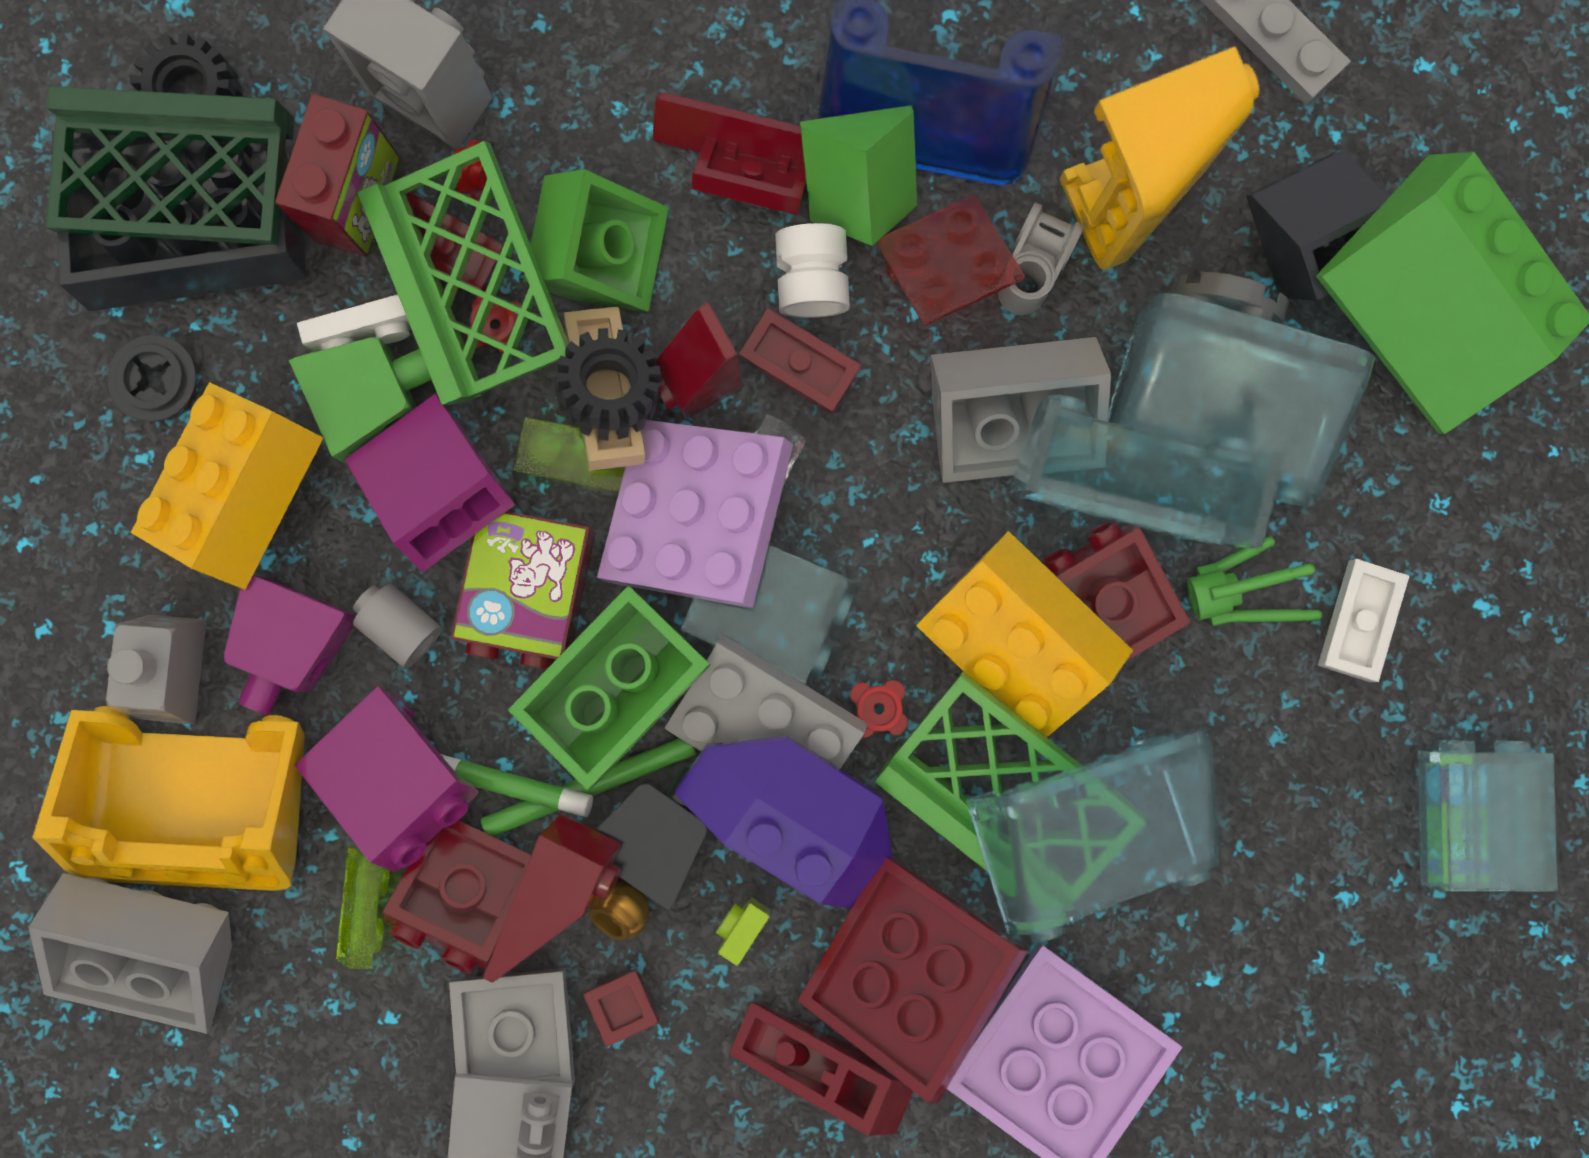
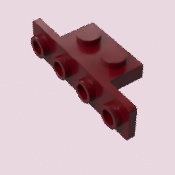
M664 92L658 94L655 101L653 140L700 153L693 171L691 189L771 210L798 215L806 190L800 126Z

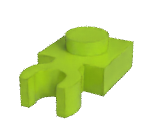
M753 897L746 901L743 908L734 903L716 931L718 935L724 938L718 954L738 966L770 917L771 909Z

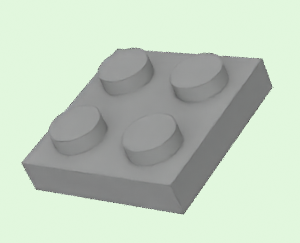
M566 968L506 973L493 983L484 979L483 976L454 978L449 982L456 1073L572 1084L573 1087L575 1074Z

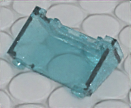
M1159 293L1150 300L1136 317L1109 409L1107 441L1115 443L1113 447L1115 451L1131 457L1145 458L1147 451H1158L1161 448H1166L1266 479L1265 485L1274 490L1272 497L1275 500L1290 505L1305 506L1307 501L1311 502L1318 499L1323 491L1369 382L1375 357L1366 350L1195 298L1172 293Z
M1207 728L1158 734L1137 741V745L1126 748L1127 751L1042 780L1019 784L1018 787L1006 790L1003 794H996V791H990L966 799L1007 934H1029L1031 942L1050 940L1065 933L1063 926L1065 923L1178 882L1179 887H1186L1212 878L1210 869L1219 865L1214 750Z

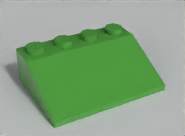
M1475 152L1428 155L1316 275L1320 283L1437 433L1446 434L1556 360L1589 324V313Z

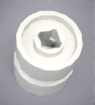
M811 223L789 226L775 233L777 267L786 272L784 276L778 279L779 313L797 318H817L834 316L848 311L850 308L848 276L839 271L842 263L847 261L846 230L837 225Z

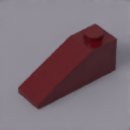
M708 302L694 312L656 359V366L660 365L661 372L659 395L668 411L678 406L685 420L742 389L737 353Z
M560 813L539 835L483 978L492 983L583 916L597 897L606 900L621 872V868L613 864L622 843Z
M751 1002L729 1052V1055L867 1136L896 1134L913 1094L910 1088L860 1049L757 1002Z

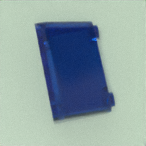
M835 0L818 119L912 105L914 111L916 169L993 185L1011 184L1024 174L1034 149L1059 65L1064 36L1037 30H1024L1016 33L1006 42L997 69L885 46L888 34V16L885 9L876 0Z

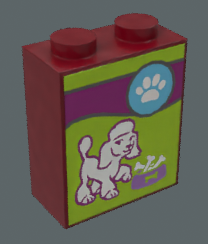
M312 94L275 203L315 242L367 257L374 233L357 192L376 183L381 185L391 183L400 156L367 110Z
M508 511L481 529L471 539L451 639L467 642L466 654L498 660L500 649L522 653L520 664L548 669L555 662V659L557 660L574 642L596 533L586 526Z

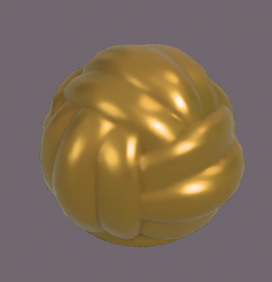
M617 879L614 888L606 900L597 897L590 905L589 916L594 925L607 936L620 941L638 936L644 930L649 919L648 899L644 893L624 879Z

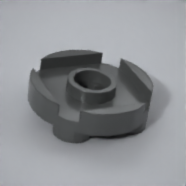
M1202 272L1199 283H1188V273L1180 275L1176 281L1171 303L1176 309L1181 311L1179 322L1184 326L1198 330H1211L1213 324L1235 329L1234 334L1239 338L1263 342L1267 340L1270 330L1282 327L1289 301L1280 292L1277 303L1272 299L1264 297L1267 285L1230 274Z

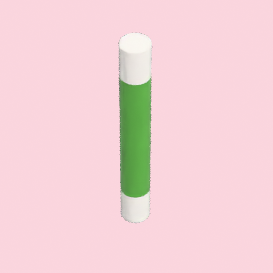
M441 754L456 774L472 783L474 787L583 817H588L592 809L593 795Z

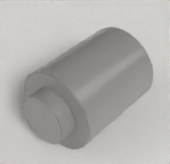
M391 583L383 586L381 589L376 585L369 587L353 606V611L357 613L353 625L404 669L414 665L431 648L443 629L439 623Z

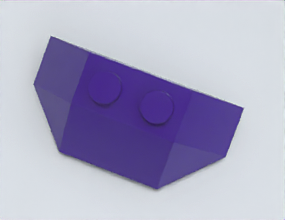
M789 736L751 739L724 745L723 743L706 744L675 789V794L725 846L819 904L852 908L860 893L883 865L885 857L893 859L882 796Z

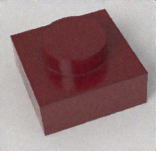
M638 967L592 987L583 994L606 1047L654 1026L660 1021Z

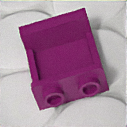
M377 686L295 764V767L367 860L380 867L398 871L416 862L424 854L426 844L440 830L459 821L467 812L468 804L478 795L479 791L472 783L456 774L412 721L416 714L407 703L396 695Z

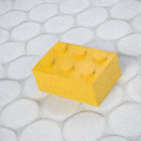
M209 382L203 395L194 403L190 420L177 445L168 453L164 462V469L154 489L140 506L137 521L131 533L191 569L245 590L314 458L323 437L267 408Z
M1009 531L916 625L962 671L1046 737L1110 685L1133 652L1113 630Z

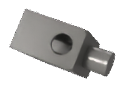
M146 615L118 623L114 630L112 654L107 665L109 673L106 696L107 706L138 720L195 724L207 620Z

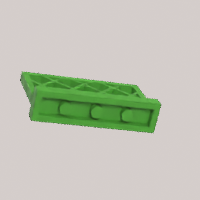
M483 141L387 185L376 183L357 192L442 405L466 403L480 397L481 393L558 362L560 355L565 357V347L569 342L490 143ZM481 161L487 176V182L478 201L455 191L463 168ZM447 175L444 185L435 182V180ZM423 185L441 191L430 222L414 216L405 193ZM452 197L477 207L465 238L440 228ZM493 197H495L500 210L490 206ZM487 212L504 219L509 232L501 254L476 244ZM418 226L427 229L424 238ZM437 235L462 245L451 275L435 269L430 257ZM514 249L517 252L520 263L511 259ZM473 250L497 260L486 291L462 281ZM508 266L524 272L530 285L522 307L496 296ZM439 279L448 282L445 291ZM458 287L483 298L472 328L456 321L451 310ZM535 302L541 315L532 312ZM493 303L519 314L508 343L482 333ZM528 319L546 326L554 349L538 356H533L517 348ZM461 332L469 335L466 344L464 343ZM479 340L504 351L496 373L480 380L471 360ZM514 356L525 360L510 367Z
M965 672L960 674L901 747L895 750L885 762L875 780V783L1054 925L1069 911L1071 901L1145 821V815ZM962 692L982 707L984 725L953 727L951 705ZM943 716L944 728L932 729ZM992 716H994L1003 724L993 725ZM1016 734L1028 743L1030 761L998 763L995 736ZM986 736L989 763L959 765L955 738ZM946 739L949 766L929 767L913 755L912 752L921 741ZM1038 752L1048 760H1038ZM1031 772L1035 799L1003 801L1000 774ZM1040 772H1065L1074 780L1076 797L1043 798ZM991 775L994 801H971L962 793L960 777ZM951 777L952 785L944 778ZM1083 787L1094 796H1084ZM1109 807L1123 818L1124 821L1113 833L1088 834L1085 808ZM1077 809L1080 835L1048 836L1045 810ZM1036 811L1040 837L1018 838L1007 829L1005 812ZM988 813H996L997 820ZM1090 846H1101L1091 857ZM1082 847L1084 865L1070 879L1052 865L1050 848ZM1033 849H1041L1042 856Z

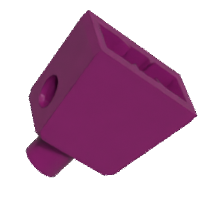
M253 574L245 590L240 588L224 652L225 663L250 673L238 703L251 710L270 715L282 687L296 692H311L354 628L353 622L357 615L263 576Z

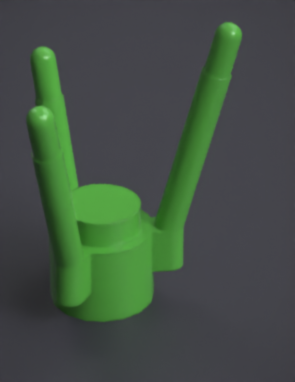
M1266 537L1213 564L1196 568L1197 576L1187 578L1186 583L1193 613L1198 621L1209 618L1212 627L1229 622L1320 620L1322 618L1320 610H1233L1234 606L1242 605V593L1311 575L1315 572V566L1313 564H1304L1239 581L1233 572L1223 573L1274 546V538Z

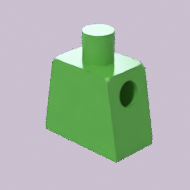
M379 337L354 341L289 360L331 456L345 464L347 463L344 459L415 409L417 406L409 390L432 380L420 349L395 359L389 346Z

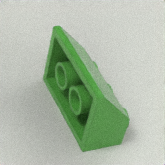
M628 585L508 711L587 791H590L711 665L644 598Z

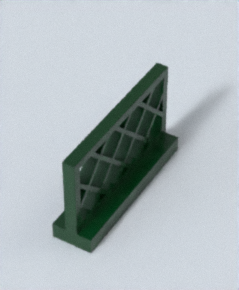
M48 87L46 109L56 115L46 228L53 232L277 245L280 207L275 201L282 183L286 140H293L295 118L276 99ZM74 133L95 134L105 147L81 167L72 157ZM107 135H118V136H116V137L111 141ZM139 136L151 137L161 150L136 170L121 152ZM162 138L174 139L170 141L168 144H166V142ZM194 140H207L217 153L192 174L177 155ZM218 141H229V143L222 147ZM250 143L268 144L266 163L250 177L232 159ZM116 158L129 173L130 177L106 196L91 178L111 160ZM169 161H172L185 176L186 180L162 200L146 181ZM227 163L243 183L218 204L202 184ZM72 169L74 171V174L70 176V172ZM263 183L264 194L258 189V187ZM85 184L100 203L83 218L66 217L68 198ZM141 187L156 206L139 221H127L116 207ZM197 190L211 206L212 210L194 225L183 224L172 210ZM251 193L262 203L260 229L238 227L228 215L230 211ZM110 213L115 220H104V218ZM165 216H166L167 219L171 222V223H158V222L161 221ZM222 219L228 227L214 225Z

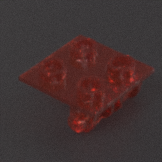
M975 194L887 234L876 242L888 263L885 265V269L893 285L900 284L923 326L929 325L1025 280V275Z

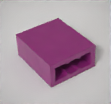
M436 394L344 459L393 544L422 573L515 505L464 427L451 411L441 404Z

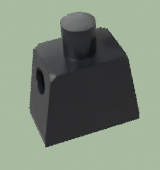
M685 764L667 790L650 779L644 780L596 829V831L622 843L613 864L621 868L619 877L668 911L678 898L709 831L703 822L675 794L676 787L690 769Z

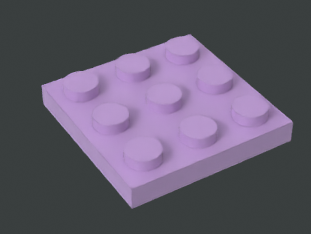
M645 420V426L641 429L645 449V463L626 466L597 578L612 584L629 585L635 588L753 608L793 444L785 437Z
M1039 942L999 999L947 1089L1041 1158H1107L1176 1058L1182 1046Z

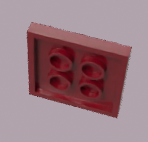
M885 857L883 865L858 896L797 1001L929 1104L939 1103L1028 951L894 858Z

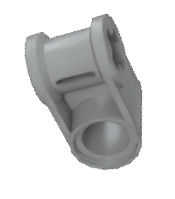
M1034 202L1013 246L1015 250L999 282L998 298L1005 309L1013 314L1028 315L1040 308L1051 291L1060 271L1064 269L1082 233L1084 224L1076 222L1073 225L1068 224L1043 212L1042 205ZM1016 275L1030 276L1037 283L1038 291L1035 293L1022 292L1015 285L1013 277Z

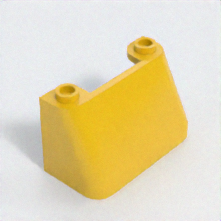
M1236 47L1099 100L1094 113L1098 122L1104 120L1112 138L1111 142L1103 144L1100 148L1104 159L1086 166L1083 162L1064 170L1060 177V182L1077 221L1084 224L1082 233L1095 262L1102 270H1107L1127 262L1206 172L1251 114L1254 99L1259 95L1258 80L1251 66L1242 63Z
M108 706L97 707L94 711L71 710L33 839L64 871L83 878L96 877L106 882L266 891L287 889L291 886L296 865L302 774L295 767V764L304 756L305 734L299 722H294L287 717L278 715L265 716L262 718V721L251 723L248 726L246 738L142 733L138 726L129 720L128 715Z

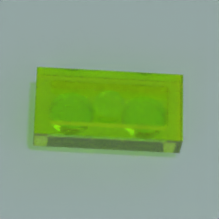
M525 417L514 471L517 474L619 494L626 466L589 471L583 434L580 433V428Z
M348 846L336 959L348 969H371L373 953H379L383 943V921L381 918H377L379 896H385L387 893L389 869L370 863L357 846Z

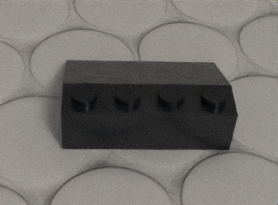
M52 131V149H53L54 132H55V131ZM74 133L72 157L82 167L103 149L105 145L95 134ZM107 135V136H108L109 139L112 141V140H113L116 136H118V135ZM139 136L121 153L138 170L161 149L151 137ZM162 138V139L166 142V144H168V143H169L170 141H172L174 138ZM194 140L177 156L193 174L217 152L207 140ZM218 141V143L225 147L229 141ZM250 143L232 159L250 177L266 163L268 144ZM286 149L284 154L283 177L288 166ZM114 158L91 179L108 196L128 179L130 175ZM169 161L146 182L163 200L181 185L186 178L173 162ZM226 163L202 185L219 204L243 182ZM72 169L70 172V176L74 174V171ZM264 183L258 187V189H259L263 194H264ZM85 184L68 198L66 217L83 218L100 203ZM139 187L116 208L127 221H139L156 205ZM195 190L174 208L172 212L183 224L194 225L212 208ZM251 193L230 211L228 215L238 227L260 229L262 203ZM281 208L277 245L57 232L60 286L89 312L307 279L302 228ZM110 213L104 218V220H115ZM165 216V217H164L161 221H159L158 223H171V222H170V221L167 219V217ZM222 219L214 225L228 227Z

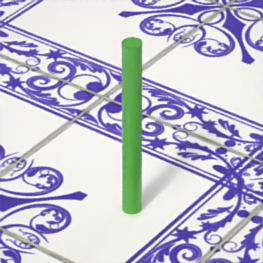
M677 738L616 763L590 791H587L577 780L568 782L560 787L596 796L697 755L695 747ZM522 801L482 817L481 824L486 834L495 837L559 810Z

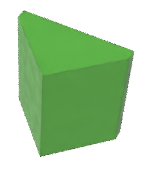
M912 105L800 122L811 222L841 226L846 230V236L873 246L917 207L914 111Z

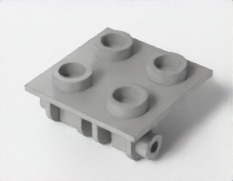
M456 1073L448 1158H563L572 1084Z

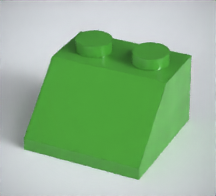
M586 169L544 176L530 246L548 292L570 300L608 307H619V309L641 313L649 312L669 207ZM524 274L523 282L529 284L526 275Z

